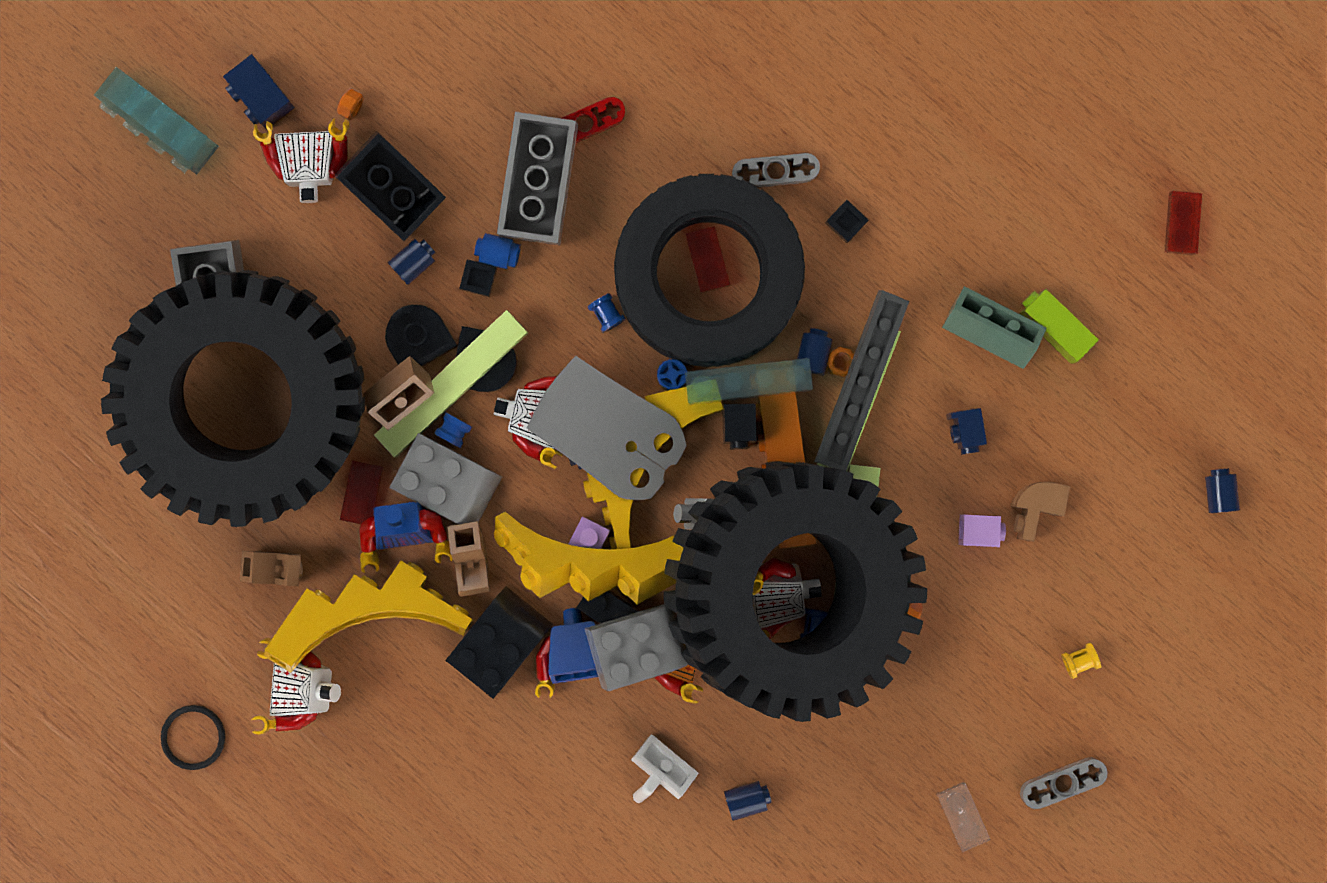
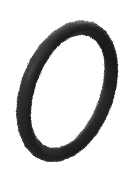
M191 705L179 708L171 713L162 727L161 746L163 752L174 765L182 769L199 770L208 767L216 761L224 748L225 730L222 722L216 714L205 707ZM186 712H199L207 715L213 720L218 730L219 741L215 752L210 758L200 763L190 764L177 759L170 751L167 743V734L171 723L175 718Z

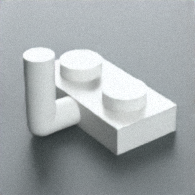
M651 734L631 759L650 775L644 785L634 792L633 800L637 803L643 802L655 791L659 784L679 799L699 773Z

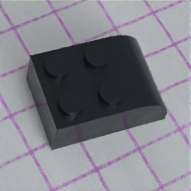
M377 131L335 174V177L403 241L446 198Z
M506 586L445 661L494 699L553 626V623Z

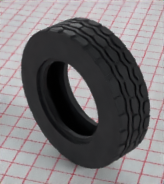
M714 173L679 178L675 182L663 185L656 192L647 196L635 208L623 227L616 247L614 261L616 292L623 313L637 335L665 357L676 359L683 364L701 367H718L740 362L757 354L772 343L791 319L799 303L805 278L804 253L798 237L799 234L779 203L777 204L774 198L763 189L756 188V185L723 174L718 176L714 175ZM709 222L726 225L743 235L757 255L760 266V282L756 295L743 310L729 318L718 321H701L690 318L676 310L667 301L660 288L657 278V266L663 248L676 233L694 224Z

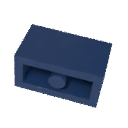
M252 54L223 76L229 84L225 89L236 102L239 100L243 101L247 106L244 113L254 125L260 123L267 130L266 121L274 125L295 108Z

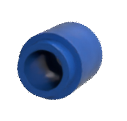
M485 233L483 239H477L474 255L479 256V262L504 269H508V267L516 268L521 244L514 243L513 239Z

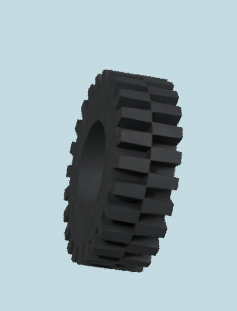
M251 270L240 272L219 271L182 282L153 297V301L148 306L139 309L129 319L131 323L129 329L116 338L111 348L117 352L115 360L105 366L102 381L110 383V393L101 399L102 414H112L114 426L106 431L108 441L111 446L121 443L127 456L119 463L126 474L129 475L137 470L147 481L140 489L151 499L161 493L171 500L167 510L181 516L187 510L199 513V523L213 525L220 518L230 519L231 527L247 526L252 519L262 518L263 523L274 521L284 511L289 509L296 511L306 505L317 492H322L339 471L356 442L360 432V419L365 410V397L362 396L361 386L365 379L362 365H357L354 356L356 350L354 341L351 336L345 337L339 328L340 319L332 310L325 311L315 302L318 298L306 289L299 291L289 285V280L279 276L269 278L258 275L259 272ZM219 342L244 343L263 351L278 364L287 379L292 399L289 422L280 438L261 448L237 450L216 444L197 429L189 417L185 406L184 380L191 362L204 347Z
M775 461L767 462L765 469L747 467L737 471L739 479L737 482L721 480L710 488L715 496L711 503L697 501L688 513L697 520L693 529L678 528L673 539L674 543L684 547L680 561L667 559L665 574L676 579V590L664 591L665 607L677 613L678 620L669 623V628L673 638L687 646V649L681 652L682 656L690 666L703 673L701 678L707 684L735 701L772 718L780 719L782 714L795 721L806 722L811 721V712L827 719L841 715L840 701L858 708L869 701L863 688L865 684L884 689L893 680V677L883 667L887 659L901 664H905L912 651L898 643L902 631L919 635L922 629L923 620L907 614L909 603H927V588L911 582V574L926 571L924 556L906 550L907 545L918 540L913 527L894 521L903 511L893 500L876 497L881 490L879 487L869 481L853 478V473L845 470L801 462L794 464ZM810 533L823 544L834 565L836 588L831 608L823 621L806 636L790 642L773 643L761 629L754 612L753 586L755 577L763 560L778 544L793 536Z

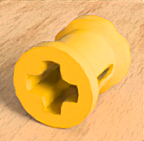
M1092 643L1085 644V648L1071 654L1066 652L1061 654L1065 668L1072 679L1077 678V674L1091 668L1096 670L1101 668L1100 659Z

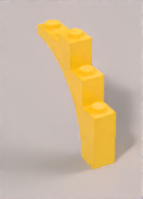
M716 379L644 396L646 401L673 416L681 429L699 418L723 410ZM666 433L657 435L654 439L655 449L658 451L671 436ZM634 441L626 443V450L628 452H634L637 449V444ZM637 468L631 473L630 481L633 486L637 487L645 469ZM587 473L588 480L583 481L587 499L593 497L594 503L607 502V507H603L602 510L606 525L612 524L615 536L609 537L612 550L632 548L630 518L633 500L620 498Z
M507 512L495 516V541L513 556L518 565H522L520 577L523 585L527 589H531L539 598L570 583L574 591L580 593L587 601L618 586L624 595L629 596L636 604H639L676 583V579L665 574L667 559L680 561L684 548L673 542L674 536L657 543L636 548L613 550L583 548L541 536L521 525Z
M400 561L381 590L377 589L378 585L372 579L366 576L360 578L354 574L334 604L330 603L331 598L322 591L315 590L313 592L307 588L264 649V654L267 659L292 673L302 659L326 638L347 627L369 620L393 617L420 619L444 626L464 636L471 625L472 619L468 617L469 613L461 606L454 604L452 607L442 600L443 596L431 588L423 589L427 576L423 574L424 571L418 565L412 562L406 564Z

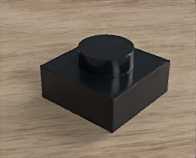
M846 200L825 224L848 243L869 220Z
M467 259L459 289L490 298L497 267Z

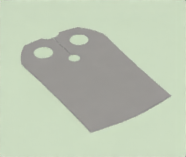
M577 356L567 364L546 390L527 426L529 431L568 457L614 494L629 500L651 499L664 483L663 476L665 470L669 466L677 464L687 446L681 427L673 416L621 386ZM661 433L670 435L673 440L672 449L666 453L658 452L654 447V439ZM634 441L637 444V449L634 452H628L626 450L627 442ZM637 468H643L649 473V482L642 488L633 486L630 481L631 473Z

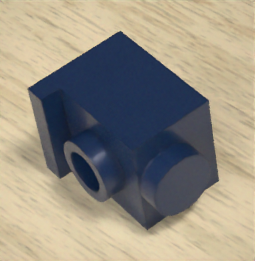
M981 408L946 414L947 420L953 419L954 425L950 426L951 439L953 444L957 443L958 449H961V455L980 452L979 446L987 444Z

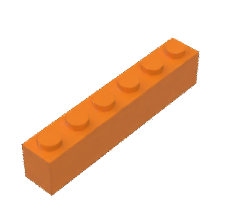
M792 362L755 366L753 368L754 373L749 374L751 392H757L756 422H761L762 434H757L759 452H765L766 463L775 461L794 464L796 462L805 463ZM761 464V468L765 469L766 464ZM810 533L800 534L781 542L777 547L782 549L816 544V540Z

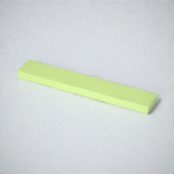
M506 310L432 380L434 389L432 396L391 429L387 430L383 426L374 436L393 457H398L415 440L418 433L422 434L528 334L527 330Z

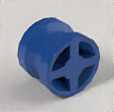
M676 359L664 361L657 371L659 384L666 390L681 388L687 380L685 365Z
M446 412L443 417V425L437 428L434 434L461 448L464 443L463 437L471 431L472 426Z

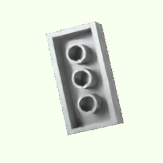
M515 112L497 229L499 236L560 246L578 132L576 121Z

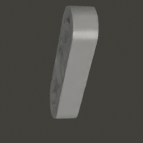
M809 153L742 159L734 165L732 176L742 180L743 177L737 175V173L742 171V167L746 166L748 171L753 172L758 171L757 164H763L762 177L764 180L759 181V174L751 175L749 181H747L756 185V188L808 183L817 177L820 163L814 155ZM804 160L807 161L808 165L814 166V169L810 170L808 176L804 175L802 170L793 171L794 178L788 177L790 172L788 161H793L792 168L800 167ZM772 163H779L784 168V175L779 179H773L768 175L767 167Z
M1088 757L1026 781L1020 789V797L1030 808L1041 809L1102 785L1107 778V768L1098 759ZM1090 764L1095 768H1099V771L1095 773L1096 778L1094 780L1089 776L1082 777L1080 781L1083 784L1079 786L1078 778L1073 773V770L1077 769V773L1082 775L1089 771L1088 766ZM1060 775L1070 776L1072 785L1069 790L1064 792L1057 790L1055 782ZM1048 780L1049 788L1054 793V796L1050 797V793L1046 791L1039 794V801L1037 802L1032 798H1028V795L1032 793V787L1035 786L1038 790L1048 788L1044 783Z

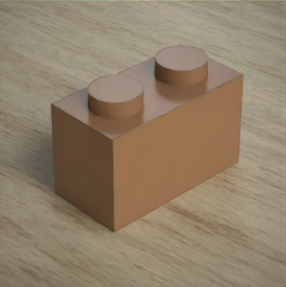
M409 356L364 393L367 412L389 430L432 396L434 389L430 374Z

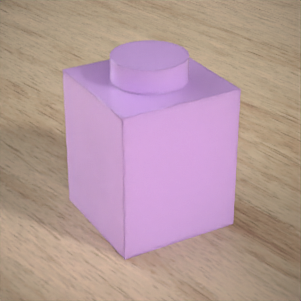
M960 515L958 545L1000 547V541L1005 540L1006 525L1001 523V516Z
M582 517L568 544L583 548L601 549L610 530Z

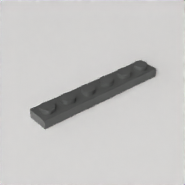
M878 290L814 462L829 468L847 470L909 304L908 300L884 290Z

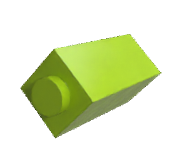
M1047 289L1039 294L1033 291L1022 302L1025 308L1019 314L1046 327L1043 337L1071 364L1078 362L1099 341Z

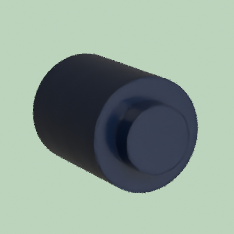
M413 239L388 264L409 285L435 262L431 256L436 252L424 239L420 242Z
M810 328L809 333H803L795 369L816 375L825 374L833 340L827 337V331Z
M1229 468L1210 470L1211 476L1205 477L1209 513L1240 511L1237 475L1230 474Z
M759 781L724 791L732 821L768 811L766 804L772 803L767 785L760 786Z

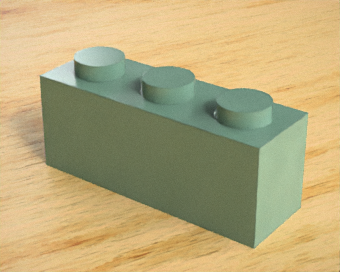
M965 286L952 305L942 328L1022 369L1026 367L1037 351L1046 331V327Z

